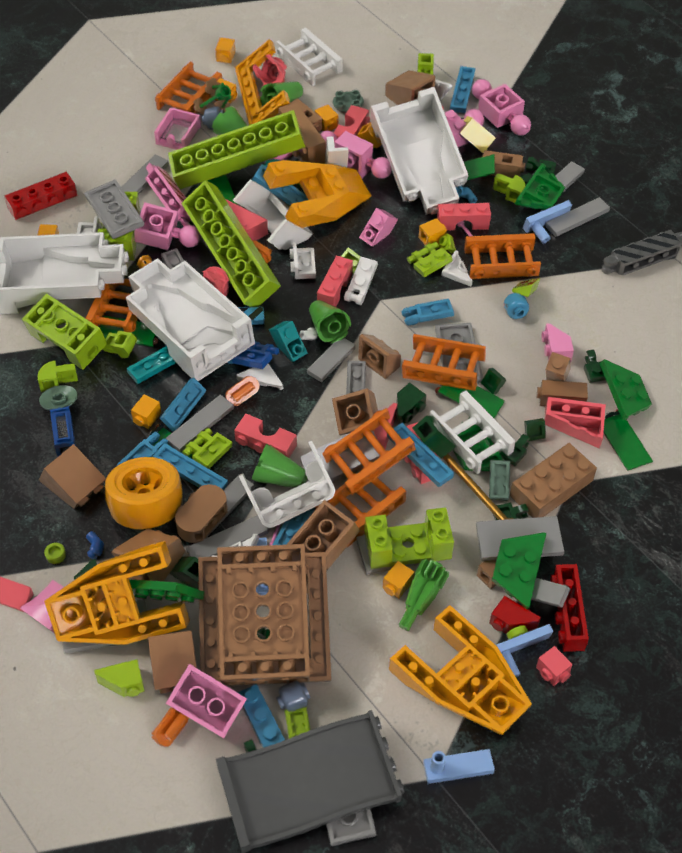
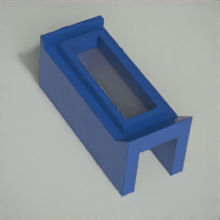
M69 406L50 410L57 457L61 455L60 448L72 446L73 444L76 446Z

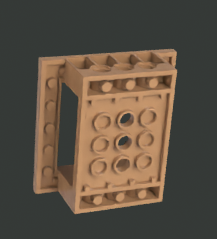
M305 544L217 547V557H198L199 590L205 592L204 599L199 600L200 671L225 686L290 683L295 680L300 683L331 681L326 552L305 553ZM306 575L308 578L311 659H309ZM258 585H267L269 588L266 595L257 594L256 588ZM260 606H266L270 612L266 617H259L257 609ZM261 628H267L270 631V636L265 640L257 636V632Z

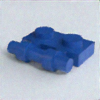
M255 341L253 346L234 357L232 362L243 366L264 369L272 360V354L277 355L279 353V348L274 347L272 344L263 345Z

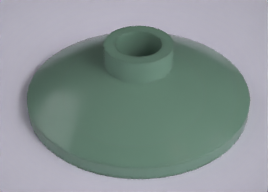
M67 385L55 386L44 391L39 398V402L46 410L68 407L76 401L77 391Z

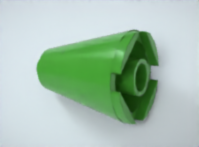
M297 81L263 85L260 90L262 92L260 97L261 104L264 106L283 90L288 93L289 100L292 102L303 95V87Z
M230 106L225 108L227 111L224 114L220 112L212 124L214 130L212 131L219 136L248 125L237 109Z
M316 300L310 305L309 312L316 333L323 342L334 343L347 336L349 326L351 327V320L345 311L322 300Z
M266 444L253 473L252 480L295 488L306 483L307 476L304 468L273 446Z

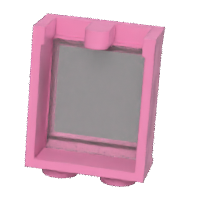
M170 107L154 131L156 144L176 150L188 146L199 128H201L200 115Z

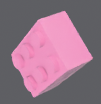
M189 664L166 704L224 738L247 698Z

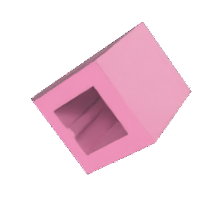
M376 208L359 238L373 247L391 233L398 219L387 211Z
M550 323L546 324L545 331H542V342L546 344L544 347L545 356H548L549 360L551 353L554 352L569 357L571 362L574 352L571 337Z

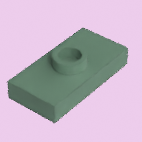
M490 460L489 498L491 500L509 501L510 461Z

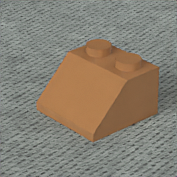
M361 334L359 336L358 360L366 361V365L384 379H387L400 367L401 355L397 350L392 349L383 340H379L374 335Z
M368 388L332 398L340 436L351 433L371 419L373 414L378 411L375 393Z

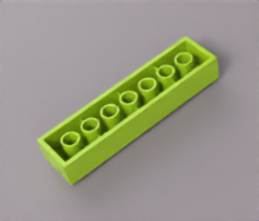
M294 110L169 152L168 156L173 179L179 189L201 183L204 180L207 181L305 148V143Z
M204 180L181 204L217 262L226 272L229 281L242 302L249 307H259L281 285L218 187Z

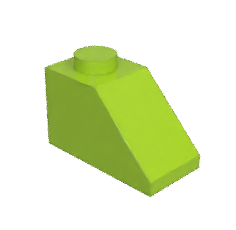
M137 659L94 670L98 684L122 697H133L141 692H145Z

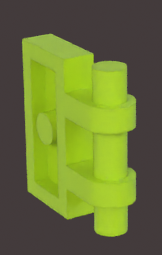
M437 242L428 243L423 249L414 251L411 256L407 257L409 264L416 262L414 263V269L423 277L428 276L453 260L452 256L443 248L435 250L439 248Z
M207 428L205 431L197 434V438L193 442L190 441L185 446L186 448L182 451V454L186 456L194 454L192 459L209 469L232 447V441L218 432L213 437L210 436L213 432Z

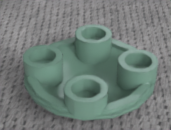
M359 90L351 92L337 91L333 98L334 107L343 112H347L351 105L362 107L364 103Z

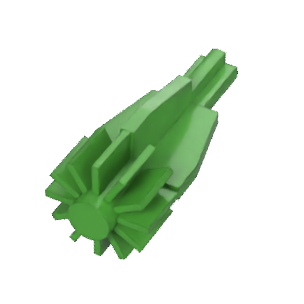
M427 559L421 560L406 599L407 610L399 623L400 628L409 631L417 615H422L436 598L439 589L443 588L449 572L445 571L446 568L439 562L432 560L429 562Z

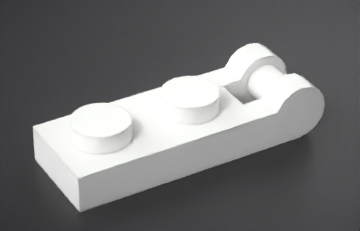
M364 257L360 258L349 288L345 293V301H354L356 304L362 305L378 266V261Z

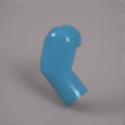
M463 186L455 187L459 197L468 199L470 203L477 202V197L470 188Z

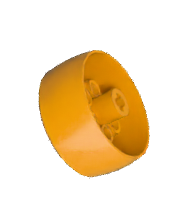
M156 457L134 458L119 464L112 469L105 481L107 506L112 518L124 527L150 529L169 522L175 517L178 508L182 506L183 499L182 483L176 467L170 462Z

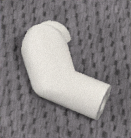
M314 328L302 330L299 334L302 340L312 341L318 337Z

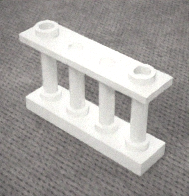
M307 28L301 29L300 39L285 46L279 40L276 41V54L278 57H281L312 86L315 85V76L326 70L333 69L337 74L343 72V59ZM301 45H305L307 47L306 49L299 51L295 54L291 52V50ZM310 53L316 55L304 62L300 59ZM319 61L326 63L314 70L309 67Z
M467 391L460 394L459 405L439 417L434 410L430 411V416L436 418L457 445L454 448L455 452L465 461L467 467L476 474H479L481 471L482 461L497 451H503L507 456L514 452L515 440ZM466 412L470 419L451 429L445 423L458 414ZM473 425H478L483 430L465 442L457 436ZM486 437L494 441V445L477 455L470 449V447Z

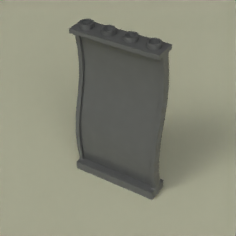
M372 710L363 715L350 717L312 729L258 750L227 758L225 756L216 758L218 771L242 853L251 851L252 848L307 832L363 810L395 801L396 803L401 802L404 788L401 780H397L394 772L397 771L393 758L389 759L387 750H389L387 739L386 737H381L379 730L382 729L379 717H374Z

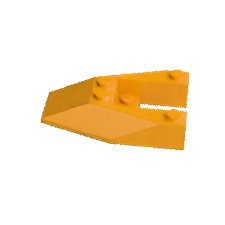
M281 160L268 163L263 175L270 189L294 184L301 185L308 200L292 203L285 216L288 221L301 228L335 221L371 198V194L358 171L338 165Z
M162 541L100 562L47 598L44 602L57 641L126 645L148 639L151 636H158L187 628L190 618L183 601L139 613L128 579L168 567L171 558L166 542Z
M449 605L435 617L433 630L459 653L436 673L412 650L404 645L390 658L389 671L403 684L434 703L502 735L532 706V703L498 647Z

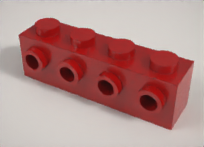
M66 171L4 195L8 210L14 219L17 220L76 197L77 191L74 181Z
M577 564L556 565L554 575L550 577V582L570 588L563 608L557 607L558 612H556V624L560 625L561 630L558 632L559 644H563L564 652L585 651L589 638Z

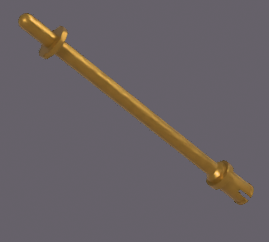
M449 453L443 457L445 462L498 520L514 519L507 518Z

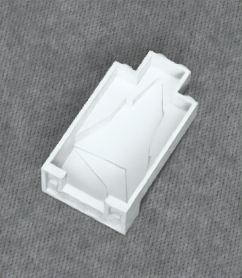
M435 87L419 91L416 100L389 108L387 101L371 106L370 122L376 138L381 140L403 202L414 201L420 197L426 215L430 213L437 214L438 204H458L459 196L455 185H464L467 182L468 173Z
M103 232L0 237V314H19V308L37 304L46 293L56 300L101 298V292L105 289V284L124 283V276L128 273L126 262H129L128 251H125L123 244L109 245L108 239H105Z
M156 259L128 276L131 288L135 291L126 297L129 310L167 345L169 355L191 378L200 381L255 344L251 319L186 261L169 269L159 259Z

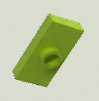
M307 707L293 712L285 710L289 738L310 731Z

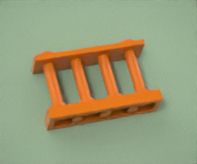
M190 61L156 95L157 110H160L167 104L176 109L197 114L198 112L194 109L193 101L197 98H201L203 102L210 99V94L205 92L206 81H210L211 78H215L218 81L220 78L222 79V73L216 72L211 77L202 75L194 71L193 62ZM193 77L205 82V84L199 86L188 80ZM184 86L197 91V93L190 95L180 91V89ZM176 95L188 100V102L181 104L171 100V98Z
M535 234L466 236L465 254L472 253L474 264L470 266V279L539 276L541 261L533 262L531 250H534ZM514 251H524L526 262H516ZM489 252L491 264H481L479 253ZM496 252H507L509 263H498Z
M124 279V283L105 284V289L101 292V298L94 299L85 319L96 326L102 324L123 328L124 332H134L138 318L129 310V307L108 304L110 299L113 298L126 300L130 293L114 290L119 285L131 287L129 279ZM106 311L127 314L125 321L104 318L102 316Z
M413 335V349L416 351L412 361H403L402 378L476 390L477 373L474 370L477 361L485 362L486 346L424 335ZM423 351L434 353L430 364L419 363ZM441 354L452 356L448 367L437 366ZM459 357L470 359L466 371L456 369Z
M387 408L374 413L371 419L336 444L329 445L322 453L326 463L334 460L348 478L345 485L351 495L416 450L414 441L410 436L402 439L387 420L390 419V414ZM380 425L396 444L391 450H385L372 434V431ZM363 437H366L380 455L374 462H370L355 444ZM348 448L363 465V470L357 474L352 472L340 456Z
M378 477L371 481L372 484L387 496L381 502H377L363 488L356 493L372 507L367 513L361 512L346 498L350 495V492L345 484L335 491L333 498L327 502L334 507L341 503L357 518L355 523L360 530L347 547L354 543L358 536L364 535L365 517L386 515L387 517L406 502V490L402 486L396 490H391Z

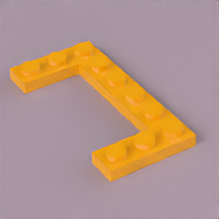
M270 39L235 67L249 125L276 116L278 108L290 104L288 93L284 90L264 106L261 104L253 66L256 64L257 67H260L268 59L266 55L270 54L272 57L276 53L274 43Z

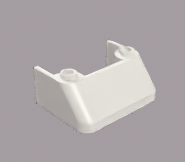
M251 179L233 199L235 203L267 219L268 230L272 233L267 241L279 250H287L293 247V242H296V245L302 243L313 234L308 227L301 228L288 221L285 217L289 210L288 204Z
M312 440L308 441V444L316 460L310 462L306 467L305 473L309 481L275 498L272 497L268 489L263 487L252 491L244 474L239 475L252 505L265 527H275L320 505L324 500L328 501L333 498L335 487Z

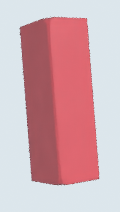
M0 577V604L24 612L20 608L31 601L34 595L32 588Z

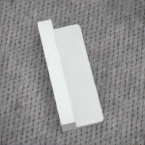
M327 137L325 164L347 168L348 147L335 148L334 137Z

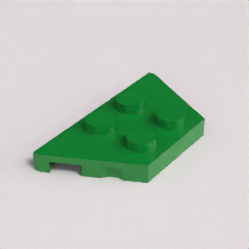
M542 163L516 199L515 204L542 210L549 209L555 205L565 186L557 180L553 173L549 174L545 170L546 165Z
M603 359L601 361V369L622 420L625 421L629 416H635L652 405L639 374Z
M473 425L457 436L465 442L483 430L478 425ZM486 437L470 447V449L477 455L494 445L491 438ZM453 449L463 469L473 471L467 467L465 461ZM499 451L482 461L481 471L490 472V460L504 461Z
M544 532L502 539L494 567L492 581L497 586L502 587L510 597L518 600L526 609L530 606L547 534Z

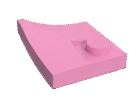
M52 580L39 595L21 606L20 609L54 633L44 601L62 589L63 586Z

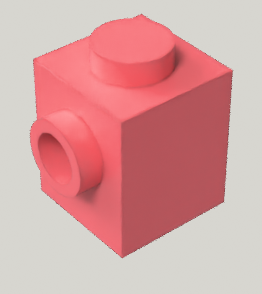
M554 646L539 657L536 668L540 671L544 680L549 681L555 686L558 682H565L571 676L570 671L573 664Z

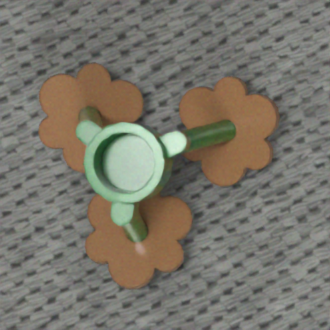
M211 78L210 81H206L205 92L210 94L211 98L205 102L201 98L193 101L194 109L200 115H204L207 104L215 99H218V102H215L214 106L220 107L225 112L227 111L225 108L230 106L228 101L232 97L230 96L231 89L229 86L224 85V83L220 84L215 78Z

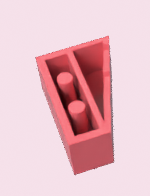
M226 200L252 241H257L268 234L267 219Z
M548 397L544 415L545 425L600 448L603 440L606 404Z

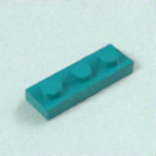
M165 346L128 367L127 373L139 384L175 364L176 361L169 355L168 347Z

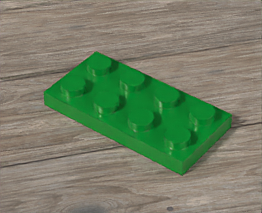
M129 579L135 598L147 599V596H150V599L162 601V598L165 597V600L178 602V598H180L181 601L188 603L204 599V591L177 582Z

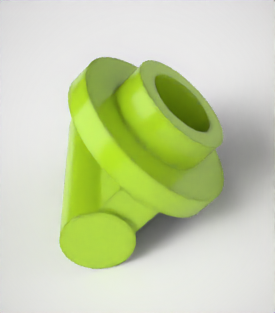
M444 234L439 239V248L454 253L456 248L453 237L450 234Z

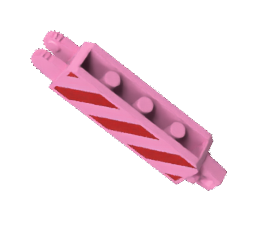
M149 163L145 167L149 173L145 180L166 208L178 211V221L183 226L190 225L191 218L181 204L186 197L167 171Z

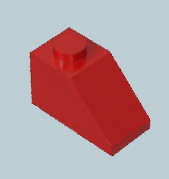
M504 595L491 613L489 624L495 630L502 631L505 634L519 626H526L529 632L538 628L541 617Z

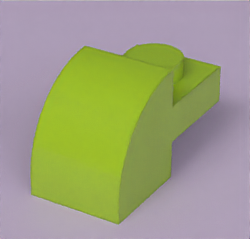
M418 53L417 72L433 75L434 54Z
M497 173L493 189L506 194L505 199L515 203L525 188L524 180L517 175L512 179Z
M118 331L117 334L109 332L105 339L107 345L103 350L116 353L121 358H128L137 342V338L130 332Z
M51 361L43 365L38 372V383L41 392L59 386V383L78 381L75 364L57 366L56 361Z

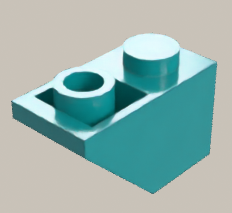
M283 321L269 329L276 346L291 362L308 354L293 321Z

